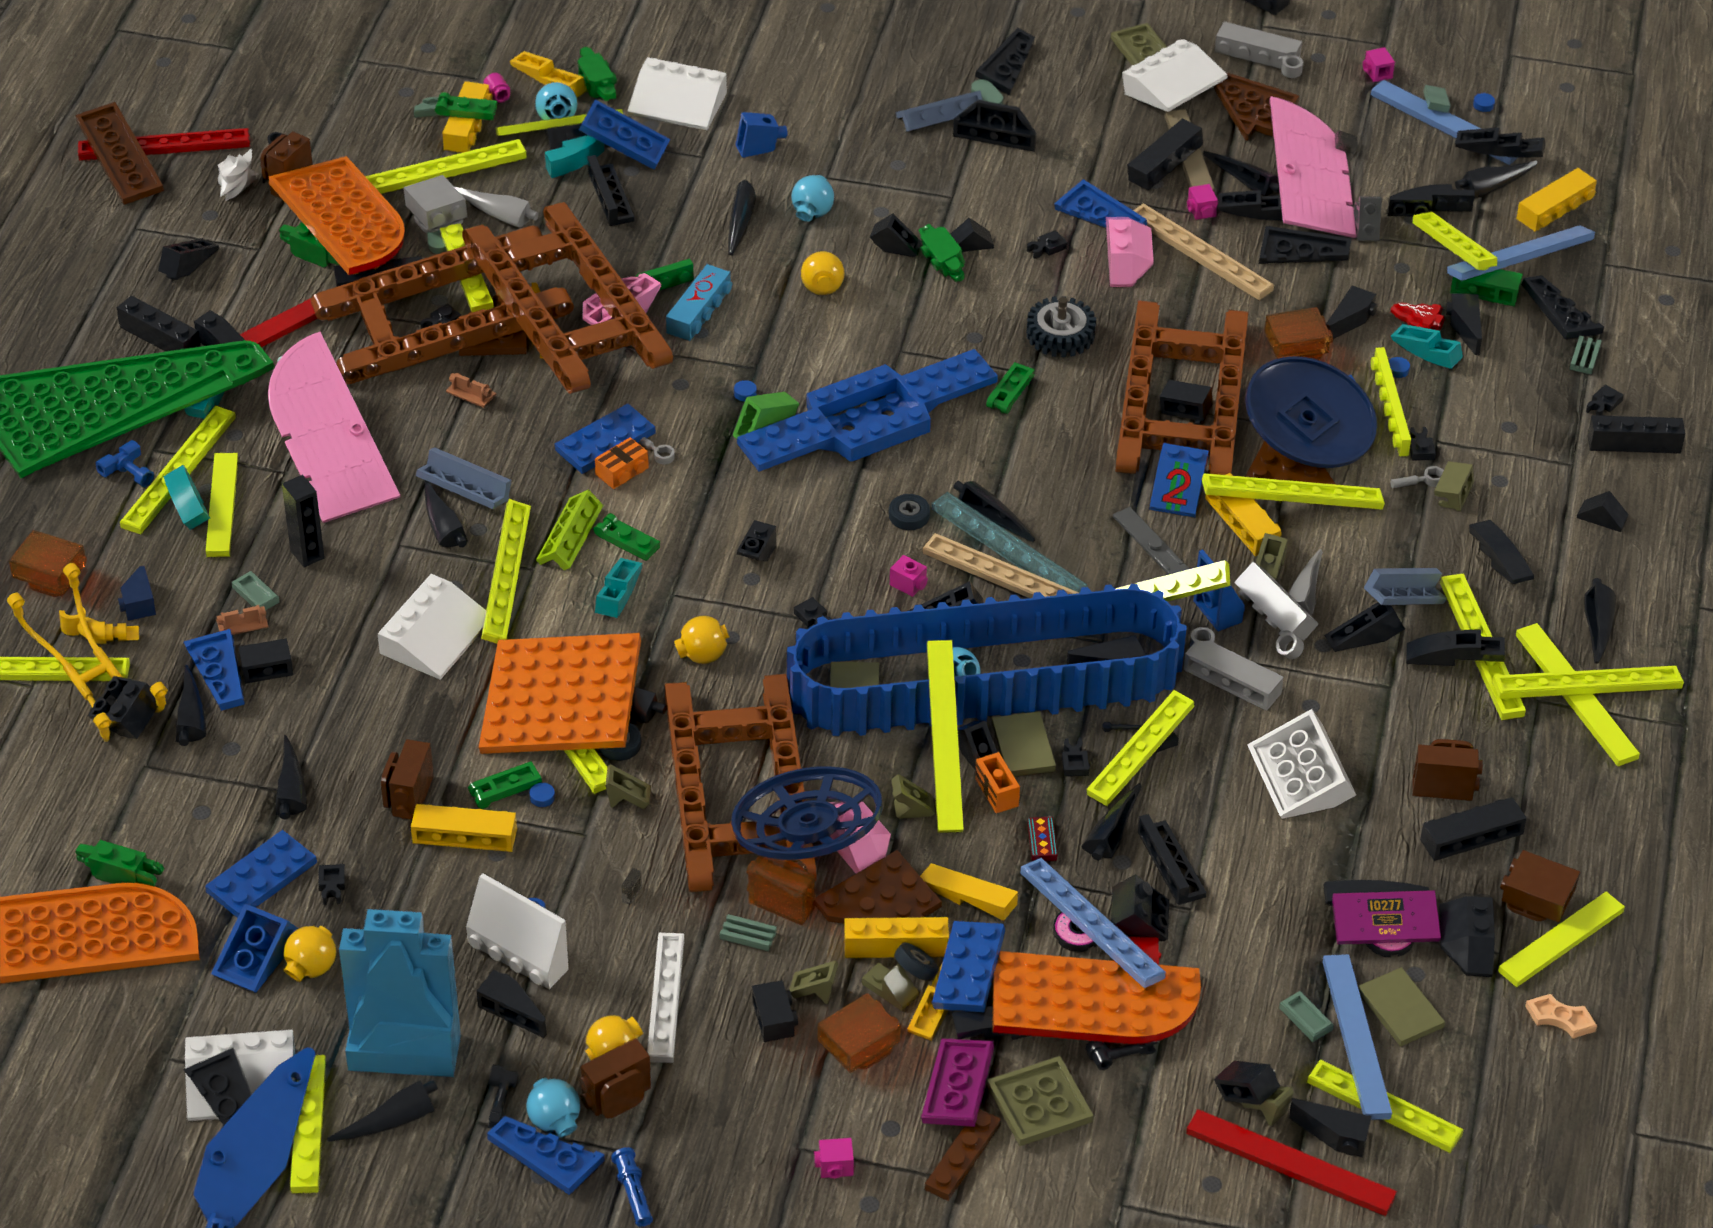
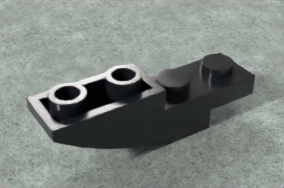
M1452 184L1427 185L1408 189L1389 197L1387 216L1413 217V215L1431 211L1472 212L1475 193L1474 190H1453Z
M1481 630L1441 632L1415 639L1406 645V664L1455 666V660L1504 662L1505 637L1481 636Z

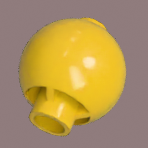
M815 252L803 262L801 268L802 282L814 294H831L842 285L844 280L843 264L836 255L830 252Z
M697 616L683 626L681 638L674 640L680 658L687 656L693 662L707 664L716 661L723 655L727 647L726 639L730 638L725 624L720 625L717 619L710 616Z
M305 926L295 930L288 937L284 946V958L287 963L284 972L298 982H301L305 976L315 978L326 973L332 967L336 958V946L331 938L332 933L323 926H319V928Z
M615 1015L602 1017L593 1023L587 1033L586 1045L588 1049L585 1050V1053L591 1061L635 1038L637 1039L644 1033L633 1016L627 1020Z

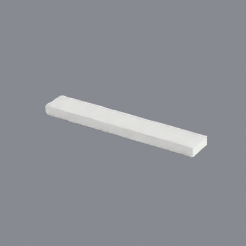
M658 933L647 1048L650 1062L673 1063L684 950L683 933Z

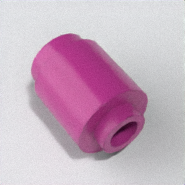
M489 74L484 79L483 84L489 85V93L492 94L493 100L499 103L507 101L510 97V87L501 74Z

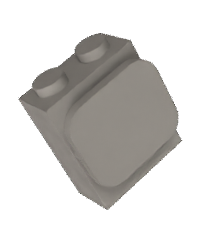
M443 175L404 187L405 204L414 214L415 223L425 233L436 232L440 228L452 224H462L463 218L467 217L466 199Z

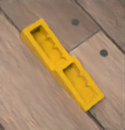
M525 51L510 60L511 66L544 85L553 82L563 83L573 90L576 98L586 92L583 76L555 68L553 60Z
M932 863L920 876L933 892L958 905L966 901L1002 921L1017 906L1018 891Z
M942 964L932 985H928L907 1028L909 1033L931 1041L949 1011L934 1009L932 1004Z

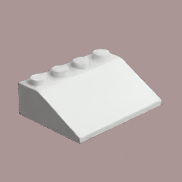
M1184 39L1177 40L1169 47L1161 49L1160 52L1147 57L1144 61L1122 72L1125 95L1167 112L1228 78L1227 74L1196 44Z
M647 57L636 82L628 108V115L708 130L727 93L726 73Z
M430 574L379 631L380 654L441 680L481 634L486 610L452 582Z
M1312 709L1247 744L1282 819L1333 808L1356 796L1323 724Z
M482 874L479 877L466 925L468 943L473 948L480 949L489 954L495 961H501L508 965L516 973H522L535 984L550 989L569 970L565 920L489 876Z
M293 1030L185 1038V1068L234 1048L252 1094L279 1064L296 1054ZM186 1074L187 1120L219 1119Z

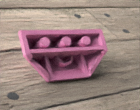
M1106 217L1110 287H1132L1154 262L1151 228L1129 217Z
M646 273L639 274V277L622 278L624 284L645 313H647L661 287V283ZM597 293L583 302V320L590 325L614 319L611 318L601 304Z
M829 802L836 808L845 804L843 802ZM864 802L859 803L861 819L871 817L873 815L872 811ZM852 809L839 816L840 822L853 821L854 813ZM878 820L876 825L864 837L837 852L857 874L886 857L891 834ZM863 826L857 827L856 830H855L853 833H855L856 831H858V830H859L860 828H862ZM848 829L836 830L829 837L836 839Z

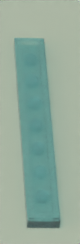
M946 492L932 503V510L1019 568L1079 593L1082 587H1087L1085 582L949 492Z

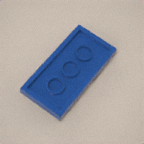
M597 100L592 104L579 128L585 134L655 170L670 141L669 138Z
M627 403L556 442L555 451L583 474L595 467V458L629 437L639 443L643 437L648 438L654 435L656 430L652 423Z
M281 830L205 885L206 893L238 918L244 904L256 908L315 865L317 859L313 853L284 830Z
M953 922L932 1000L934 1009L985 1012L1005 934L1004 924Z

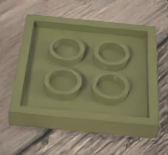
M1060 1056L987 1080V1087L1019 1146L1093 1122L1094 1115Z

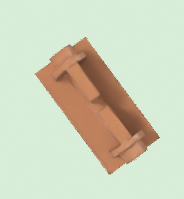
M452 373L449 377L452 385L446 390L447 393L484 408L496 396V393L492 391L489 385H484L475 380L470 382V378L462 376L460 373Z
M256 605L243 609V614H239L238 610L226 613L222 612L221 615L216 616L219 632L230 629L232 634L235 635L268 628L264 606Z

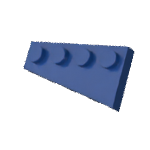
M1084 179L1054 203L1055 210L1105 228L1106 217H1129L1147 226L1146 218Z
M227 629L184 641L187 651L220 710L244 705V696L231 630Z
M506 1116L487 1133V1139L568 1195L605 1161V1154L598 1151L592 1153L584 1150V1146L577 1143L571 1145L560 1141L556 1135L539 1133L535 1127Z

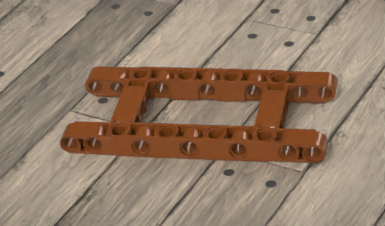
M565 202L544 207L543 213L547 222L545 224L551 231L550 234L502 247L488 226L483 224L463 230L462 237L466 247L569 394L589 389L591 386L590 377L587 373L589 370L582 362L583 359L632 345L647 367L655 369L673 362V354L669 345ZM562 259H570L577 265L583 279L591 290L594 289L600 298L601 304L611 318L614 319L563 333L520 272L524 270L530 271L535 267L545 264L551 265L553 262Z
M529 226L495 238L504 247L543 235L539 227ZM466 246L319 292L311 298L315 315L320 320L330 321L359 311L362 315L373 345L343 354V357L336 361L340 373L345 375L346 384H353L390 371H396L523 329L495 290L501 306L460 316L457 320L444 324L438 323L416 330V333L400 338L399 336H394L391 322L387 319L383 304L484 273ZM554 287L535 293L553 319L566 316L574 309L573 302L565 288Z
M1138 300L1115 472L1136 474V471L1139 472L1141 449L1162 450L1163 443L1208 450V455H1210L1208 474L1226 475L1231 473L1248 311L1229 310L1226 312L1224 334L1158 327L1160 307L1158 302ZM1154 357L1220 364L1213 425L1204 426L1195 425L1191 422L1185 424L1170 422V420L1157 421L1146 418Z
M786 674L764 675V706L693 712L690 685H687V682L664 684L689 892L712 891V886H714L712 857L753 854V852L748 851L737 841L731 821L728 824L710 825L706 821L698 746L696 745L769 739L775 776L801 769ZM803 781L784 786L789 795L804 792ZM806 799L800 800V801H796L795 803L797 804V803H800V802H804V801H806ZM785 806L779 809L780 815L787 809ZM741 822L743 838H758L756 831L757 822ZM765 825L764 832L766 836L780 833L779 827ZM786 839L774 842L777 845L789 848L793 844V842ZM809 843L804 845L802 848L813 847L812 843ZM765 844L757 845L762 848L774 850L772 848L767 847ZM815 858L787 860L790 880H793V883L816 881Z

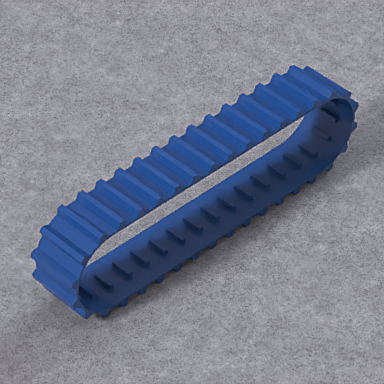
M1131 584L1128 589H1115L1112 585H1105L1104 591L1094 592L1088 587H1082L1080 593L1067 594L1063 589L1058 590L1056 596L1044 597L1040 592H1035L1033 598L1020 599L1017 595H1010L1009 601L996 602L993 597H987L985 603L972 604L968 599L962 600L961 606L949 607L945 602H940L938 607L933 609H924L922 605H915L913 611L901 612L897 607H892L890 612L886 614H876L874 610H867L865 616L853 617L849 612H845L841 618L832 620L822 616L817 618V624L809 629L799 628L796 631V645L787 648V681L792 713L801 714L807 720V727L812 730L820 727L831 730L833 736H840L843 731H856L862 736L866 735L868 729L880 728L883 733H889L892 727L903 725L907 730H914L915 725L921 723H929L931 726L929 679L854 688H835L817 683L806 676V674L821 665L831 662L926 653L927 641L952 640V647L973 648L1113 632L1143 634L1162 644L1164 649L1141 657L956 676L954 680L957 725H962L964 719L967 718L987 721L988 716H1008L1013 713H1031L1040 710H1049L1054 715L1059 713L1060 708L1072 707L1076 712H1082L1083 707L1086 705L1096 704L1099 709H1106L1108 703L1120 702L1124 707L1130 706L1132 700L1145 699L1150 703L1155 701V695L1162 690L1172 691L1175 688L1176 673L1182 672L1187 626L1180 623L1182 609L1179 605L1171 606L1163 599V592L1158 590L1151 593L1140 590L1137 584Z

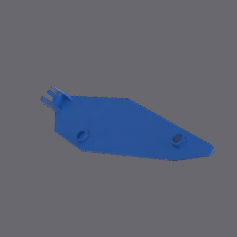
M305 1048L279 1064L207 1144L193 1193L207 1220L206 1228H235L285 1170L315 1058V1051L312 1048ZM291 1078L297 1079L298 1082L293 1081Z

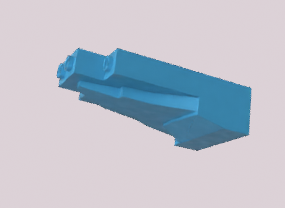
M368 909L364 930L343 928L339 948L350 1029L345 1051L348 1071L454 1077L461 1032L451 935L424 933L422 912Z

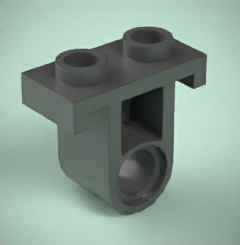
M1359 196V202H1355L1354 217L1358 228V241H1379L1381 196Z

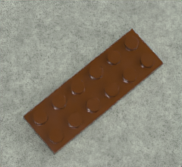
M116 102L75 115L79 127L123 205L164 191L163 184Z

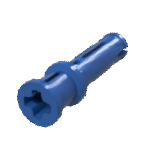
M630 1147L621 1148L612 1154L611 1159L616 1164L619 1172L617 1175L618 1181L625 1187L635 1218V1224L638 1227H645L652 1223L653 1218L640 1183L642 1172L636 1166L634 1149Z

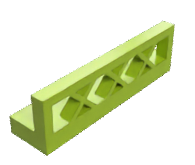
M589 489L569 498L536 559L540 565L554 560L563 570L571 568L604 506Z

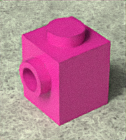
M1386 48L1366 51L1363 69L1369 74L1373 82L1392 79L1395 61Z
M1210 184L1189 187L1187 207L1189 212H1192L1195 220L1216 217L1218 199Z
M905 555L890 568L889 585L912 597L919 590H923L928 582L927 567Z
M851 1138L819 1140V1151H814L815 1168L820 1167L821 1178L835 1179L854 1176Z

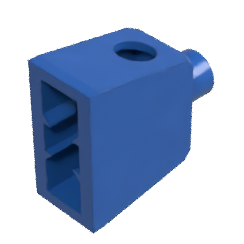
M742 112L735 145L742 158L772 152L775 150L777 139L787 138V127L778 126L774 116L771 114Z

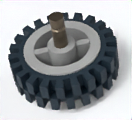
M1057 296L1052 297L1051 302L1047 298L1043 299V304L1041 302L1035 303V307L1032 306L1030 312H1028L1027 339H1030L1032 346L1035 345L1036 350L1039 351L1043 348V354L1047 355L1049 351H1052L1051 356L1056 357L1057 353H1061V357H1066L1068 352L1071 357L1076 355V351L1081 354L1084 352V349L1088 350L1090 344L1094 342L1096 330L1095 313L1090 311L1088 305L1084 307V302L1082 301L1075 304V298H1071L1069 302L1064 296H1061L1059 301H1057Z

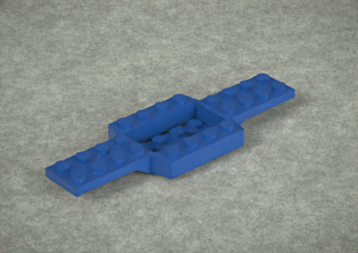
M975 349L903 376L885 364L807 393L806 407L808 411L738 436L737 444L759 472L818 449L838 452L852 462L929 433L931 424L929 413L938 404L997 382L998 375ZM887 395L886 398H883L881 400L871 401L873 399ZM867 402L866 405H864V406H862V407H859V408H856V409H855V408H852V407H855V406H857V405H860V404H863V403ZM847 410L846 413L840 414L838 416H831L833 414ZM892 411L894 415H882V412ZM850 425L853 426L855 429L848 431L846 429H842V427Z

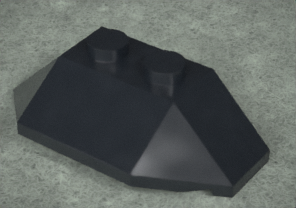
M977 100L953 120V137L1035 152L1036 131L1019 107Z
M1461 893L1439 904L1441 949L1454 963L1461 967V971L1466 976L1492 977L1495 945L1493 898L1488 894Z

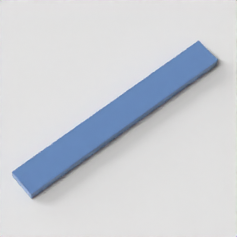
M1382 80L1371 90V96L1456 138L1457 132L1460 130L1481 129L1449 112L1445 113L1428 109L1425 100L1385 80ZM1490 155L1508 165L1517 159L1516 157Z
M1579 225L1492 252L1497 257V266L1489 267L1487 270H1477L1468 262L1463 261L1448 266L1447 274L1463 281L1593 240L1595 232Z
M1042 858L1021 866L1020 873L1143 988L1165 979L1166 972Z
M1349 954L1325 955L1323 957V966L1362 1113L1371 1116V1120L1391 1119L1392 1110Z

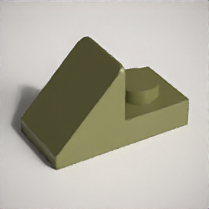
M1265 533L1256 564L1277 580L1280 567L1284 565L1288 539Z
M611 764L607 767L605 786L611 808L622 799L642 809L649 805L651 785Z
M899 774L891 779L897 818L927 817L936 814L932 794Z
M837 961L795 972L789 989L794 999L816 993L825 1004H828L837 973Z
M878 962L862 977V985L901 1011L919 995L918 990L900 964L889 970Z
M1280 1086L1261 1105L1242 1103L1245 1108L1262 1110L1269 1126H1272L1288 1111L1294 1091L1291 1087Z

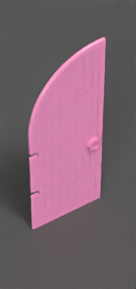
M1271 96L1270 106L1283 223L1357 238L1354 209L1352 206H1348L1352 205L1353 201L1350 178L1347 175L1349 173L1347 156L1342 143L1322 120L1309 111L1291 102Z
M321 332L314 333L300 340L281 357L275 366L269 382L268 401L272 417L281 436H291L292 438L286 440L285 444L299 474L304 475L305 478L310 477L312 480L309 483L317 492L319 516L322 522L325 523L400 498V493Z

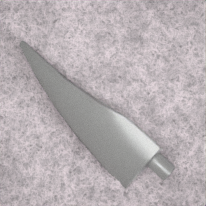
M455 187L467 202L488 215L510 225L522 227L530 219L537 220L539 217L538 212L531 210L529 201L509 195L483 193Z
M1319 549L1309 560L1289 591V594L1311 616L1316 605V583L1323 553L1322 549Z

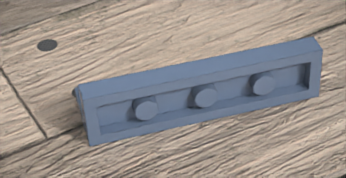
M979 90L896 112L897 118L903 117L905 129L910 131L952 120L975 101L983 99Z
M435 447L429 450L427 465L417 469L416 476L491 509H495L507 502L509 498L510 479Z
M1437 568L1374 569L1364 586V589L1381 605L1444 604L1447 599L1435 587L1442 575Z

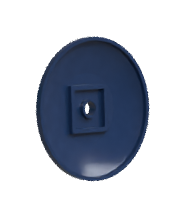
M1307 357L1278 358L1261 366L1248 384L1245 402L1252 425L1264 441L1277 452L1291 460L1319 468L1342 467L1356 462L1363 457L1375 439L1377 418L1369 397L1351 377L1330 364ZM1308 416L1312 421H1308L1304 417Z

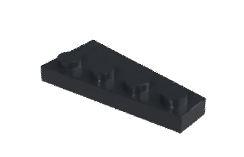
M1017 28L976 70L975 77L980 80L989 81L995 88L1010 96L1033 46L1035 36Z
M1266 226L1259 264L1347 261L1352 238Z
M1541 275L1523 278L1521 284L1564 339L1603 333L1604 326L1602 324L1592 322L1590 320L1591 315L1586 311L1580 312L1575 307L1576 303L1570 298L1562 297L1560 295L1561 291Z
M234 1048L183 1069L223 1125L231 1119L252 1095Z

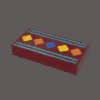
M1053 817L1028 818L1027 825L1032 861L1042 858L1044 861H1057Z

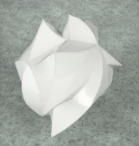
M252 148L243 156L240 154L238 157L228 155L226 160L218 164V183L221 185L220 197L226 194L225 201L237 196L256 180V175H259L251 170Z

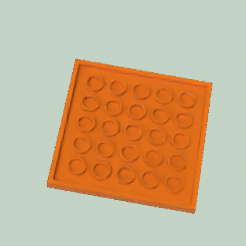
M640 633L498 640L479 742L480 754L626 747L641 646Z

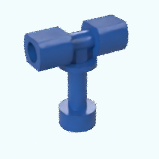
M134 440L119 447L118 454L114 456L108 454L96 461V470L103 477L110 475L116 470L121 472L129 471L134 475V481L142 487H148L155 477L154 472L147 467L139 468L133 464V460L141 456V448Z

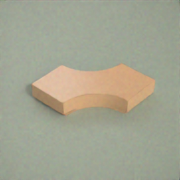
M1551 994L1526 1001L1525 1007L1537 1026L1553 1025L1565 1030L1572 1039L1596 1032L1597 1025L1585 1006L1573 1007L1562 1004Z

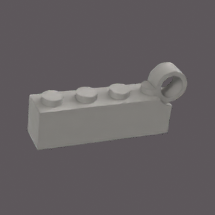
M1223 22L1216 35L1215 52L1280 68L1282 74L1289 78H1296L1302 74L1303 60L1300 58L1302 41Z
M1253 561L1234 582L1241 589L1238 593L1247 601L1252 600L1254 602L1252 607L1261 615L1265 613L1267 615L1265 620L1273 628L1276 629L1278 627L1281 630L1279 632L1280 636L1276 641L1277 651L1287 659H1296L1303 652V641L1319 623L1265 569ZM1294 640L1292 648L1286 651L1289 642Z
M1206 627L1194 629L1191 633L1190 648L1185 653L1183 670L1267 711L1281 695L1284 677L1215 644V634L1211 629Z

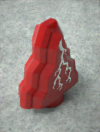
M1409 303L1393 304L1390 310L1400 321L1411 326L1441 331L1445 316L1441 315L1443 307L1437 304H1419L1415 306Z

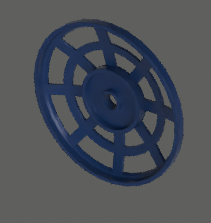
M831 766L801 768L771 777L749 790L735 806L731 824L734 836L740 845L757 855L782 860L814 858L841 850L864 837L880 819L883 801L879 787L873 780L862 773ZM823 779L820 790L804 791L789 795L784 786L802 781ZM833 780L849 782L864 789L854 798L841 792L830 791ZM772 791L780 799L769 806L761 815L748 811L756 801ZM871 795L876 805L875 813L871 817L861 819L859 803ZM817 798V800L804 801L797 804L795 803L796 801L804 799ZM827 799L838 800L845 804L836 808L833 804L827 802ZM785 806L787 808L779 816V819L771 818L782 807ZM852 809L854 813L853 821L840 822L839 816ZM743 818L757 822L756 831L758 838H743L741 833ZM765 825L779 827L780 833L766 836L764 832ZM863 826V827L860 828L858 831H856L855 833H853V832L856 830L857 827ZM848 829L836 839L829 837L836 830ZM785 839L793 842L790 848L774 843ZM817 841H820L822 843V845L802 848L804 845ZM765 844L767 847L772 848L774 850L762 848L757 845Z

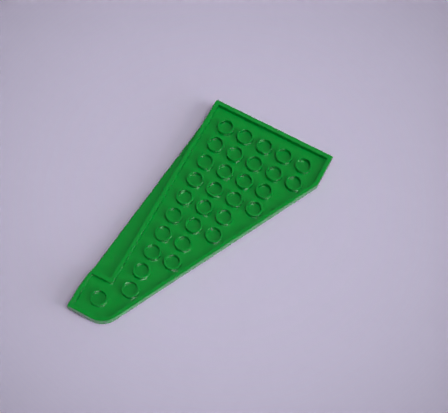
M237 341L0 375V451L21 479L43 467L229 389L243 385L273 370L275 366L259 344L253 341Z

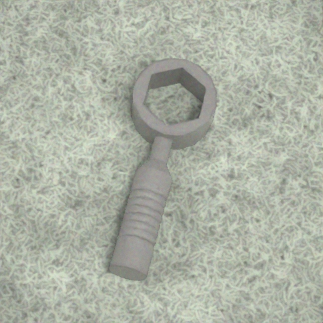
M646 437L640 440V445L654 451V459L657 463L665 465L674 461L675 451L672 446L660 445L656 447ZM667 452L670 456L662 457L659 453Z
M1431 466L1425 469L1424 476L1421 477L1414 475L1391 479V487L1399 488L1416 485L1420 481H1424L1431 487H1436L1444 470L1437 466ZM1430 475H1437L1440 478L1433 479Z

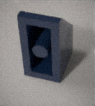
M140 566L120 588L122 598H118L120 612L126 613L128 621L156 615L154 599L145 566Z

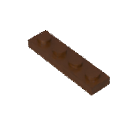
M979 1109L975 1127L964 1126L925 1182L924 1190L949 1201L1000 1127L1001 1119Z

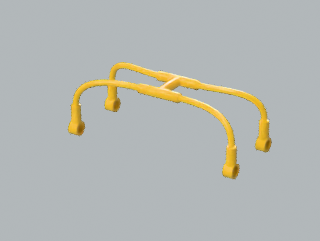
M70 563L64 567L63 572L69 579L70 587L73 589L78 616L85 636L93 649L94 655L101 664L79 675L71 663H68L53 646L27 624L23 618L22 606L25 601L21 595L13 593L7 598V602L13 609L14 616L18 619L21 626L63 665L66 674L93 708L96 701L86 682L106 671L111 678L113 676L123 677L103 649L98 647L89 630L78 588V576L81 571L75 563ZM156 682L151 686L150 692L155 697L158 706L155 713H160L165 708V695L168 690L162 682ZM100 713L93 719V722L98 727L100 736L105 742H108L111 720L106 713Z

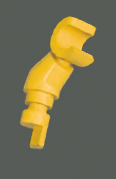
M83 607L89 630L96 644H106L107 641H114V638H118V641L139 640V626H127L126 623H118L117 626H113V624H106L105 621H97L86 617V611ZM59 610L61 631L66 635L75 636L81 634L86 638L79 616L67 615L64 610Z

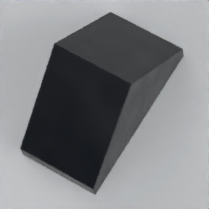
M970 217L950 233L961 247L962 252L994 249L990 231Z
M1611 491L1584 500L1576 518L1621 532L1629 514Z

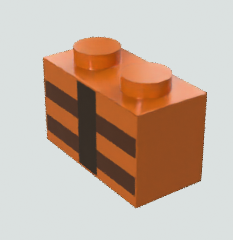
M631 437L595 458L596 476L612 489L626 483L649 468L648 451Z
M997 752L976 759L975 780L995 813L1018 807L1020 786L1000 753Z

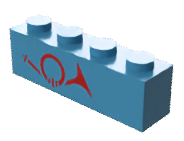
M707 264L667 314L666 333L688 341L695 334H698L704 322L710 319L714 309L720 306L724 296L730 293L732 289L730 272Z

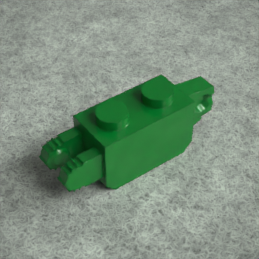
M589 47L580 49L581 57L578 60V75L583 76L589 96L593 98L601 97L604 101L616 99L615 84H617V78L615 73L610 71L607 60H604L600 53L595 54Z
M300 223L297 227L284 224L279 229L280 239L290 245V250L295 257L321 267H326L329 263L339 265L304 223Z
M930 224L918 229L923 244L921 251L926 258L930 257L933 268L936 271L940 270L944 277L949 275L955 282L962 281L965 278L964 271L962 270L965 265V259L963 258L961 247L945 227L935 229Z
M99 840L96 846L80 843L75 850L77 861L85 863L86 866L90 867L91 874L96 879L112 884L140 883L155 886L157 879L153 874L161 875L165 869L160 862L148 859L144 852Z

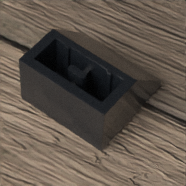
M113 676L99 699L94 703L88 716L94 719L98 714L106 713L111 720L109 726L111 731L123 737L138 739L158 706L155 697L150 692L151 687L146 682Z
M1135 874L1112 887L1111 922L1127 937L1158 938V941L1168 940L1169 899Z

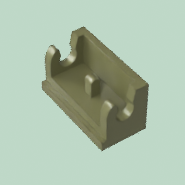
M1448 461L1434 490L1435 496L1448 499V501L1440 500L1439 506L1456 509V511L1461 512L1474 484L1472 464Z

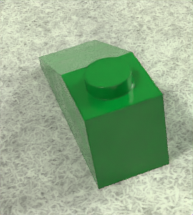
M1498 269L1463 281L1453 277L1450 293L1478 294L1481 300L1515 307L1523 274Z

